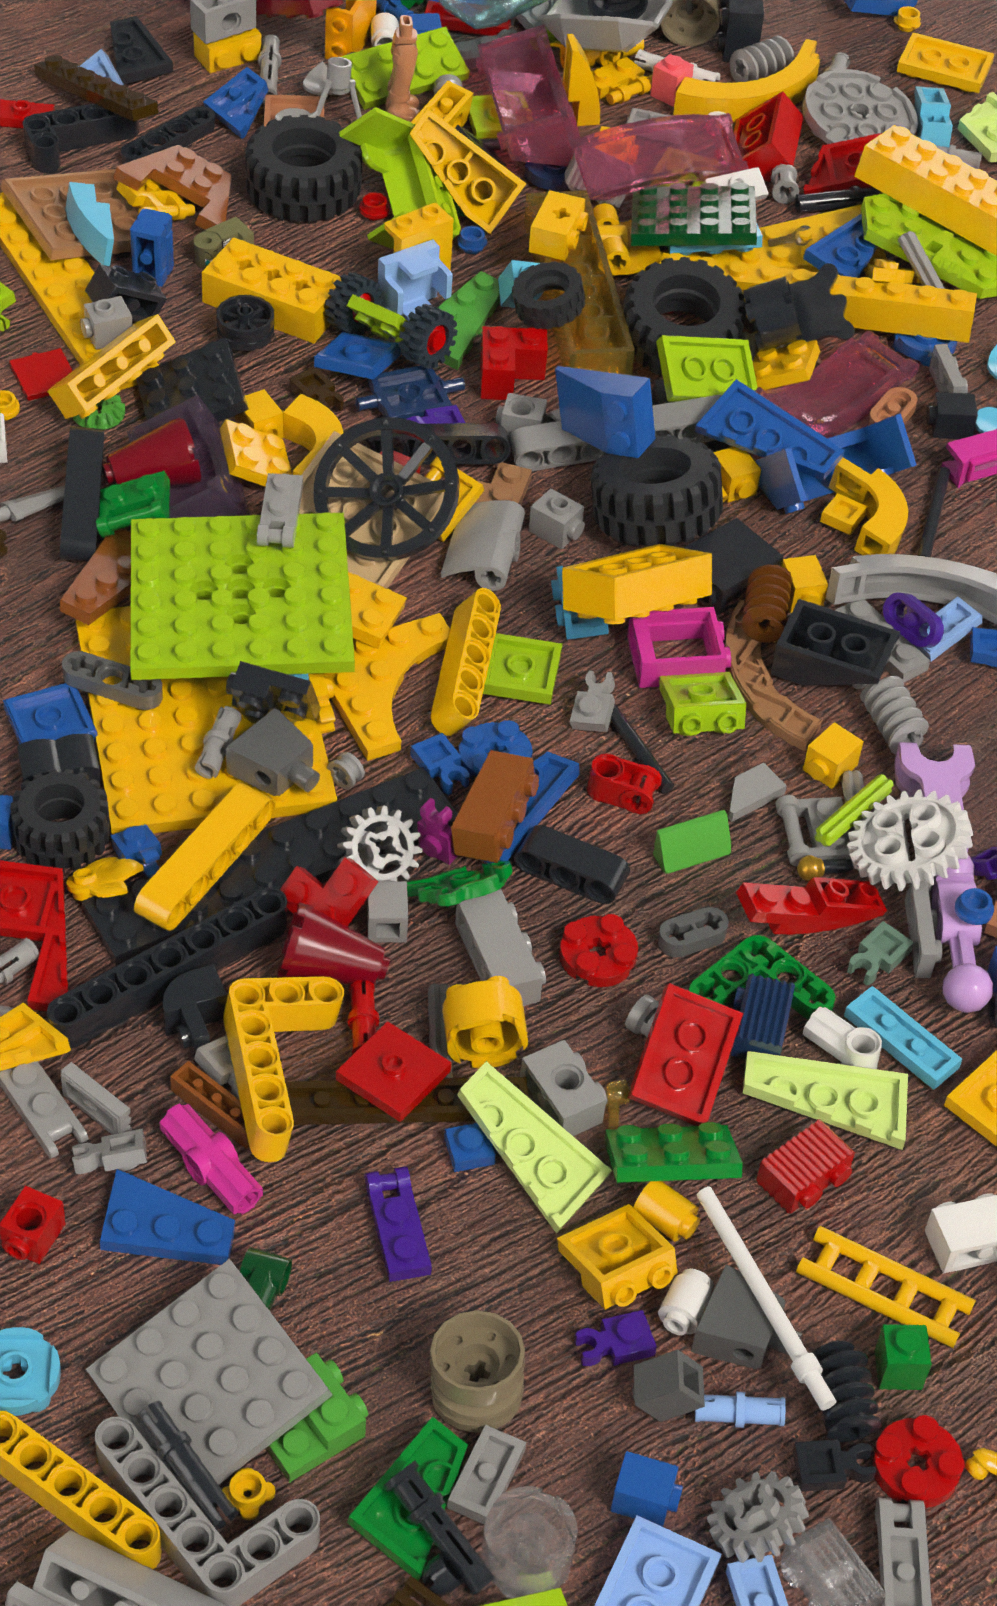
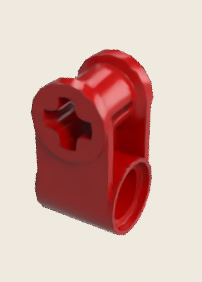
M600 754L592 761L587 792L597 802L611 804L636 814H646L653 807L654 799L652 796L654 791L660 787L662 776L659 771L649 765L631 762L613 754ZM643 776H646L645 783L641 782ZM640 796V802L636 803L637 797Z

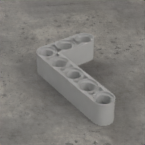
M119 1416L110 1417L98 1425L95 1431L97 1462L100 1468L124 1498L153 1518L158 1524L161 1547L196 1591L227 1606H240L317 1549L320 1542V1513L312 1502L305 1499H294L287 1502L227 1544L128 1419ZM114 1442L126 1444L123 1448L117 1450L107 1448L109 1444ZM140 1475L152 1477L146 1483H136L133 1481L135 1477ZM165 1509L179 1511L173 1517L166 1518L159 1515ZM295 1524H303L310 1528L303 1533H295L289 1530ZM192 1543H202L207 1546L200 1552H190L185 1549ZM262 1550L272 1554L266 1560H257L251 1557L253 1553ZM223 1577L234 1581L232 1585L224 1588L212 1584L216 1579Z

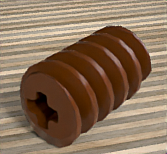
M772 564L759 566L748 577L742 627L744 632L755 641L766 643L778 640L787 624L793 578L791 573L784 567Z

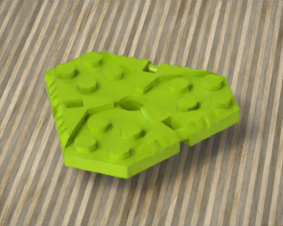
M885 193L864 197L861 205V215L865 240L909 262L898 242V238L906 232L913 231L940 279L961 290L977 293V298L979 299L997 296L996 255Z

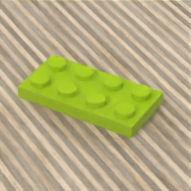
M446 26L417 34L418 56L410 85V94L416 95L433 90L436 79L445 74L457 76L461 81L469 78L470 71ZM392 42L341 56L352 62L350 79L355 80L357 98L364 110L386 104L389 94L387 86L393 69Z

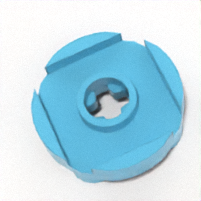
M12 1327L0 1330V1411H7L14 1416L41 1412L50 1404L51 1397L56 1392L60 1383L61 1367L58 1352L36 1330L25 1327ZM12 1364H21L22 1371L26 1372L17 1379H10L9 1376L3 1375V1372L11 1371Z

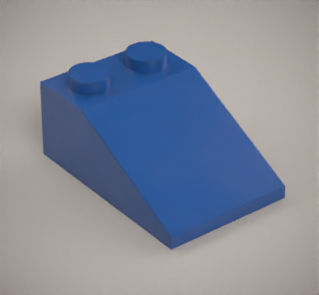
M562 366L555 368L562 430L607 454L639 458L656 439L650 378Z

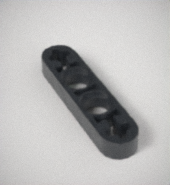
M203 106L192 108L131 141L121 149L122 164L176 145L184 148L210 134L215 129L214 111Z

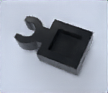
M839 1440L795 1442L792 1450L801 1492L844 1489L847 1482L846 1477H850L856 1482L867 1483L874 1480L876 1474V1467H863L856 1461L858 1459L870 1458L872 1446L869 1444L860 1443L852 1446L849 1451H841Z

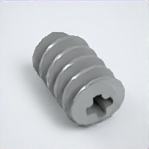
M775 36L755 43L752 46L738 49L733 52L730 58L731 76L736 83L768 77L787 67L795 59L794 51L789 42L782 36Z
M890 676L883 678L878 684H868L862 690L860 698L864 702L872 720L876 723L879 732L882 733L890 751L896 755L899 742L917 743L919 748L923 743V736L927 732L929 725L927 720L922 718V712L916 707L915 700L910 697L909 690L904 687L902 678Z

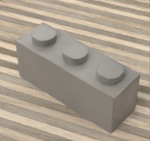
M501 889L485 896L467 899L457 904L455 924L480 980L487 981V979L493 976H504L509 980V984L521 994L523 1006L540 1002L542 985L546 984L545 971L540 961L535 962L531 954L532 945L527 932H521L518 926V915L514 904L507 902Z

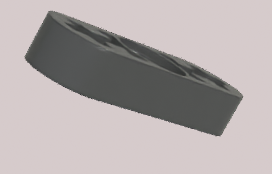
M83 651L71 652L62 660L63 680L71 687L142 710L156 708L163 700L161 679L131 680L130 666ZM110 676L122 679L120 683L114 685L103 682L105 678Z

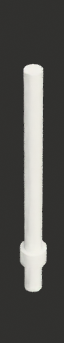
M705 1187L697 1193V1198L792 1359L791 1368L800 1383L807 1385L821 1410L831 1408L836 1403V1399L821 1376L823 1368L814 1353L807 1352L712 1188Z

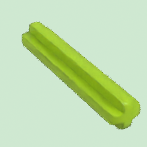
M884 774L877 775L816 828L815 840L821 842L824 847L831 846L854 826V821H859L863 818L862 811H871L874 808V802L880 803L892 792L893 781L887 779Z

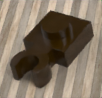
M317 367L289 379V389L297 397L303 394L320 402L328 409H330V406H335L339 411L343 410V397L335 392V384Z

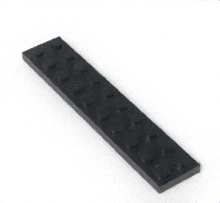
M422 767L262 830L180 924L171 931L134 912V904L139 892L152 877L144 876L126 883L127 894L105 898L93 896L83 900V912L115 966L258 890L264 888L280 890L296 866L305 868L321 883L328 881L340 865L339 859L346 856V850L337 847L338 843L347 841V837L341 833V829L345 827L353 828L354 826L349 818L353 815H359L363 818V809L372 807L376 812L377 807L387 806L388 815L393 810L402 811L401 822L408 819L413 821L409 828L410 833H418L417 822L422 819L420 808L430 798L434 799L435 808L439 813L446 806L451 809L452 818L448 821L449 826H452L458 813L433 778ZM372 823L364 830L374 833L381 823ZM418 839L413 841L414 846L419 844ZM381 841L374 842L376 843L375 846L380 848ZM380 848L379 855L386 854L384 853V850Z

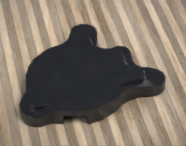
M831 263L824 264L817 274L809 280L790 284L798 310L797 321L801 322L804 339L801 340L806 342L813 340L819 342L825 338H838L843 341H849L855 335L853 325L844 318L848 303L847 298L842 294L832 295L830 293L838 278V270Z

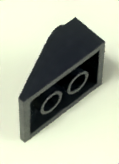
M798 599L777 642L771 675L804 686L878 684L899 638L900 631Z

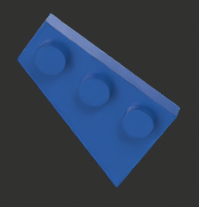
M859 214L805 250L803 259L818 270L824 264L831 263L837 268L839 275L859 278L878 246L864 239L862 215Z
M116 1169L100 1238V1250L222 1265L230 1258L235 1234V1220Z

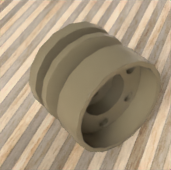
M673 0L672 6L661 22L664 35L671 42L680 46L693 47L704 44L715 35L719 28V0Z
M476 1310L459 1313L445 1321L434 1334L430 1349L431 1396L434 1408L445 1422L459 1430L480 1433L485 1425L498 1429L511 1421L521 1407L524 1393L523 1371L525 1367V1348L522 1336L510 1321L491 1312Z

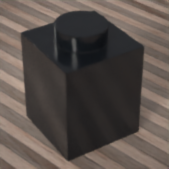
M936 392L933 405H928L926 410V424L931 425L933 438L963 439L973 436L978 417L975 394Z

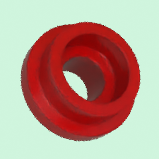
M372 192L363 197L359 205V211L369 220L377 221L390 213V204L386 196L381 193Z

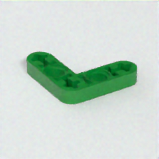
M753 935L746 938L690 984L689 988L690 992L707 999L710 998L706 996L713 992V997L710 1000L727 1006L735 1000L738 986L746 988L749 974L761 975L763 978L769 977L771 980L777 979L780 982L777 974L788 972L797 978V982L793 983L795 989L791 1007L808 1020L819 1007H826L833 1011L836 997L833 989L771 939L761 935ZM726 970H734L740 973L742 979L734 982L728 981L721 973ZM819 999L823 1001V1003H821V1002L818 1001V1002H816V1003H814V1004L810 1002V1000H812V1001L815 1002V1001H817V1000H819Z

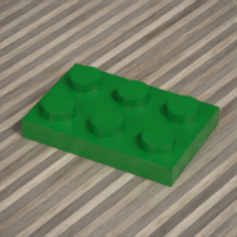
M705 1122L699 1126L681 1127L669 1123L662 1124L658 1128H639L634 1125H623L617 1129H605V1146L617 1183L742 1178L743 1162L728 1125Z

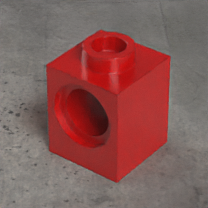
M25 1185L0 1222L2 1248L10 1256L18 1260L28 1259L40 1264L66 1225L63 1201ZM29 1226L37 1227L33 1230H23L24 1228Z

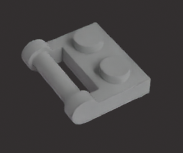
M784 795L776 800L777 813L783 818L790 848L787 854L791 865L797 867L801 858L807 855H812L822 860L851 859L847 846L850 843L848 836L850 829L829 847H824L814 837L816 828L843 806L841 797L797 799L793 795ZM798 817H805L813 848H809L804 844Z

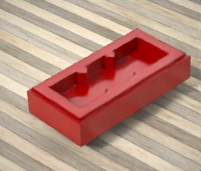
M0 99V126L23 129L24 118L33 114L55 111L54 104L34 103L26 100Z

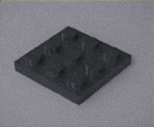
M226 337L216 342L208 343L204 347L185 355H180L159 366L149 368L136 378L150 432L173 419L181 418L185 420L190 434L249 410L233 352Z

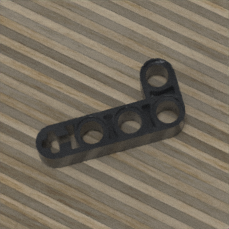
M95 103L33 114L23 120L25 150L36 171L52 173L61 166L60 152L134 138L139 133V120L133 122Z

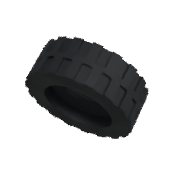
M558 261L542 262L528 267L529 269L522 271L519 274L520 276L515 278L514 286H512V295L516 314L528 326L531 325L537 329L561 327L568 322H572L576 316L582 313L581 310L585 307L586 298L580 272L578 273L575 267H571L567 263H558ZM547 290H562L565 292L552 300L539 301L533 299L537 294Z

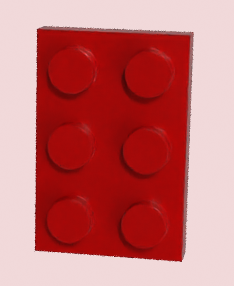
M671 983L667 984L662 993L627 1098L696 1126L708 1122L743 1013Z

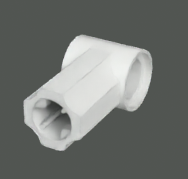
M819 1007L812 1013L803 1029L805 1037L840 1060L842 1065L877 1069L882 1040L874 1030L864 1027L855 1028L826 1007Z

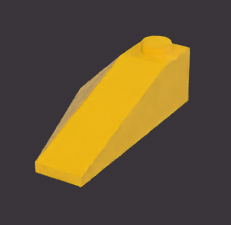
M427 108L409 135L464 215L491 234L526 183Z

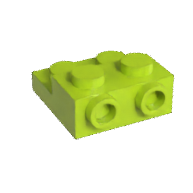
M730 672L659 676V690L666 703V719L673 734L694 736L706 731L732 733L737 729H745L746 701Z

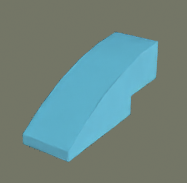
M915 86L914 96L918 119V138L930 141L937 146L949 147L953 124L949 117L951 104L944 88Z
M69 182L65 210L72 231L83 247L102 265L110 266L114 244L109 203L96 201L94 184Z

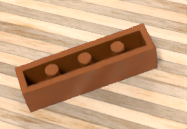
M187 1061L170 1076L171 1091L245 1149L249 1147L241 1104L238 1098L190 1061Z

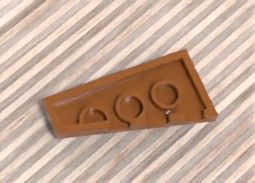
M119 529L114 532V535L108 536L103 540L60 599V612L90 625L131 594L130 532Z

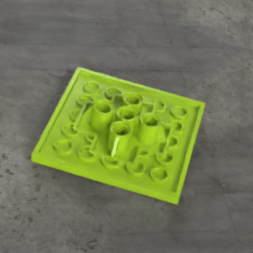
M344 512L299 514L294 548L282 547L281 543L257 546V530L261 515L131 519V680L229 677L232 672L236 673L240 661L284 674L355 672Z

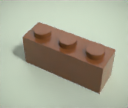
M490 750L451 826L454 854L498 863L504 849H509L512 844L517 822L521 823L524 820L526 804L530 796L534 797L537 793L539 776L534 773L533 758Z

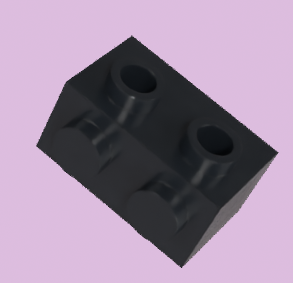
M99 264L85 289L92 302L122 296L134 321H140L159 314L167 300L152 275L143 271L139 273L127 271L118 265L110 267Z

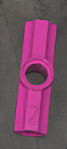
M179 1103L170 1108L159 1122L160 1131L180 1152L186 1169L192 1178L201 1186L207 1184L233 1215L237 1213L243 1215L254 1208L257 1201L263 1196V1188L239 1162L236 1149L228 1137L222 1132L214 1133L189 1104L181 1105Z

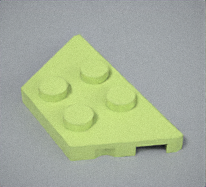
M994 92L987 95L986 101L982 105L978 103L972 108L970 113H966L959 120L958 130L979 152H982V155L989 162H997V95Z

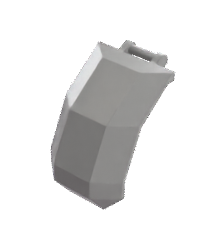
M557 0L547 15H539V21L564 47H566L567 34H573L583 50L627 53L659 27L672 6L673 0H648L645 12L638 19L593 16L588 7V0Z

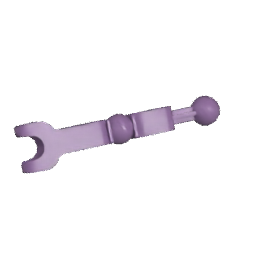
M899 742L895 757L897 788L901 792L906 791L908 797H914L918 789H921L923 797H927L932 791H936L938 800L945 795H949L951 803L960 802L961 810H964L962 797L969 790V777L975 768L971 746L954 744L953 756L946 761L937 762L921 755L917 743ZM968 855L967 859H958L959 869L949 867L946 869L948 878L945 879L939 875L934 876V885L931 889L932 909H936L938 918L935 932L936 939L941 940L942 945L950 946L953 969L948 972L943 980V995L950 1006L964 1013L980 1011L987 1005L993 992V982L989 974L983 968L976 965L973 946H978L980 943L982 925H972L962 921L954 910L958 896L967 889L976 888L973 876L974 864Z

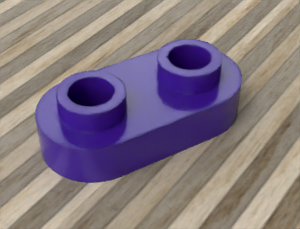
M896 592L886 599L883 606L885 621L893 629L900 631V634L911 644L917 647L932 648L941 641L944 634V625L941 618L915 596L909 593ZM907 606V614L904 615V608ZM930 626V632L928 635L927 629Z

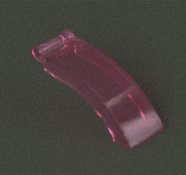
M729 113L720 116L685 114L646 119L599 131L570 142L589 200H609L622 194L653 186L686 181H704L707 178L749 169L747 161L742 159L731 126L733 120Z
M867 331L858 340L854 338L848 339L828 359L813 370L810 380L772 390H764L758 387L755 392L825 438H831L847 430L867 416L889 389L899 387L905 380L912 379L919 370V363L911 358H904L880 342L876 334ZM872 351L873 353H875L876 355H878L879 357L893 365L894 368L891 369L890 367H888L887 365H885L884 363L870 355L868 352Z

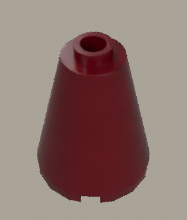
M181 418L173 419L106 456L107 463L102 464L107 484H121L161 471L166 472L170 479V486L194 485L201 482L198 459L195 460L193 448H195L193 439L185 420Z
M299 902L297 912H294L282 953L285 955L283 963L278 965L276 977L324 976L331 977L340 984L351 985L355 981L362 980V985H365V980H368L375 985L377 979H385L390 958L384 956V947L312 906Z

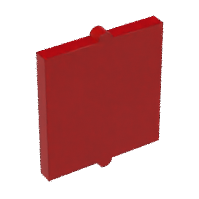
M61 348L42 353L33 352L30 356L9 360L10 367L28 401L50 396L47 391L73 371Z

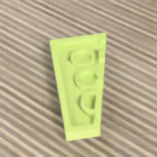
M747 1051L743 1094L816 1120L821 1119L830 1125L903 1150L906 1140L908 1074Z
M487 1061L460 1088L457 1096L557 1234L606 1180L612 1170Z

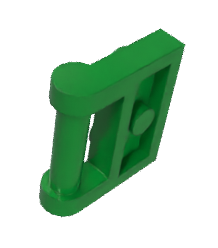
M161 471L151 475H144L131 481L101 489L99 517L96 518L97 529L101 537L105 538L114 535L116 530L131 526V519L169 518L170 479L166 472Z

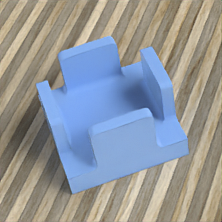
M433 239L378 258V284L380 285L378 288H381L383 292L379 296L383 298V304H379V306L400 314L409 321V313H415V308L417 306L422 307V304L431 305L428 300L437 297V292L444 299L451 297L453 275L440 260V246Z

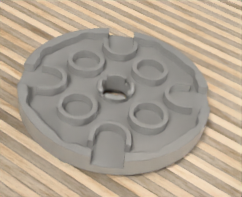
M838 69L820 74L815 82L811 85L809 84L802 102L803 115L812 133L827 144L883 133L893 125L907 128L911 134L915 135L918 119L913 104L900 89L895 87L892 90L880 83V77L858 70Z

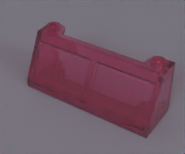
M543 24L477 45L480 57L475 58L479 74H486L502 131L497 132L501 150L508 149L512 161L568 167L573 154L582 141L572 106L569 105L545 25Z

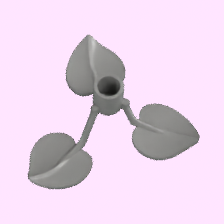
M332 57L328 59L327 66L322 61L307 74L303 81V88L306 91L315 95H321L316 111L311 114L303 109L288 108L278 112L275 119L277 121L282 120L283 116L289 115L292 117L308 115V117L316 118L322 112L327 94L344 95L349 92L351 93L357 119L362 117L355 90V80L350 79L352 62L347 58Z

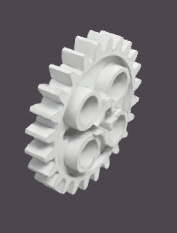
M921 789L916 791L914 797H908L906 791H902L901 797L898 800L888 795L887 804L882 805L874 802L875 811H862L864 821H854L855 831L848 833L850 843L847 846L854 869H858L861 878L868 876L871 885L882 881L883 888L886 890L893 883H897L899 891L905 888L906 883H912L913 888L917 890L920 886V881L925 880L928 884L934 885V876L939 875L945 879L948 878L946 869L948 867L959 869L958 859H967L968 853L966 848L973 846L971 823L967 811L961 810L960 802L951 803L949 795H945L938 800L936 791H932L927 797H923ZM907 818L910 819L912 827L911 836L916 857L914 861H911L908 851L909 842L905 829V820Z

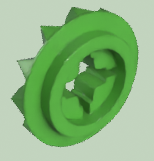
M115 395L106 401L101 400L96 404L102 408L100 414L96 410L83 419L79 415L74 416L73 419L81 427L106 430L118 425L123 420L125 404L122 403L120 395Z

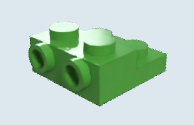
M317 1352L306 1358V1360L333 1395L265 1448L289 1483L365 1437L366 1433L365 1418L368 1417V1410L365 1403L357 1393L348 1396L340 1385L344 1380L336 1363L331 1359L323 1362Z

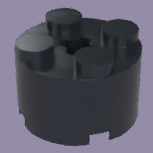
M786 276L743 290L749 322L754 325V336L759 351L804 339L801 322L797 321L798 310Z

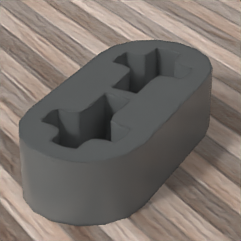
M707 907L668 919L660 926L658 947L664 954L677 958L717 946L726 938L729 924L728 917L718 908Z

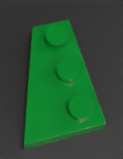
M434 1417L422 1428L350 1514L346 1522L417 1581H419L423 1573L433 1541L420 1523L415 1526L414 1523L411 1524L408 1521V1511L392 1491L387 1492L383 1485L416 1460L419 1464L417 1471L434 1493L440 1492L444 1497L442 1500L445 1503L441 1506L445 1510L468 1444Z

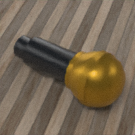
M812 855L801 858L797 865L798 874L805 881H810L812 877H822L827 874L846 873L854 868L851 859L822 860Z

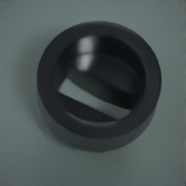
M441 1552L430 1560L423 1570V1583L425 1584L433 1580L435 1584L429 1590L437 1596H445L463 1584V1580Z

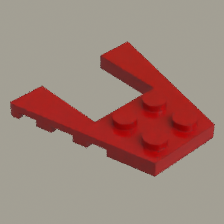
M0 860V936L43 941L27 999L28 1007L32 1010L47 1011L50 1002L68 992L63 868Z

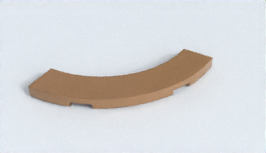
M740 599L730 618L725 640V647H729L731 651V667L727 668V672L731 673L746 701V708L772 733L787 743L806 751L808 745L811 744L821 729L822 720L807 713L786 696L780 695L774 688L773 680L761 658V642L753 640L743 630L742 619L745 601Z

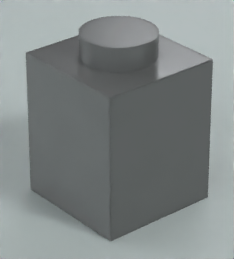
M678 1349L634 1365L632 1393L635 1406L660 1422L705 1407L703 1366Z

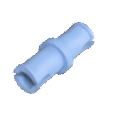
M736 1391L735 1396L704 1394L705 1407L695 1410V1422L734 1423L735 1428H744L745 1424L779 1425L780 1427L785 1425V1397H747L745 1392Z

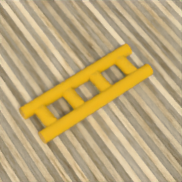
M819 1226L813 1241L824 1247L815 1263L803 1257L796 1273L903 1325H927L928 1337L954 1348L960 1333L949 1328V1325L957 1310L970 1315L976 1302L975 1299L827 1228ZM839 1254L863 1264L855 1281L831 1271ZM878 1272L902 1283L894 1300L870 1290ZM917 1291L941 1302L933 1320L909 1308Z

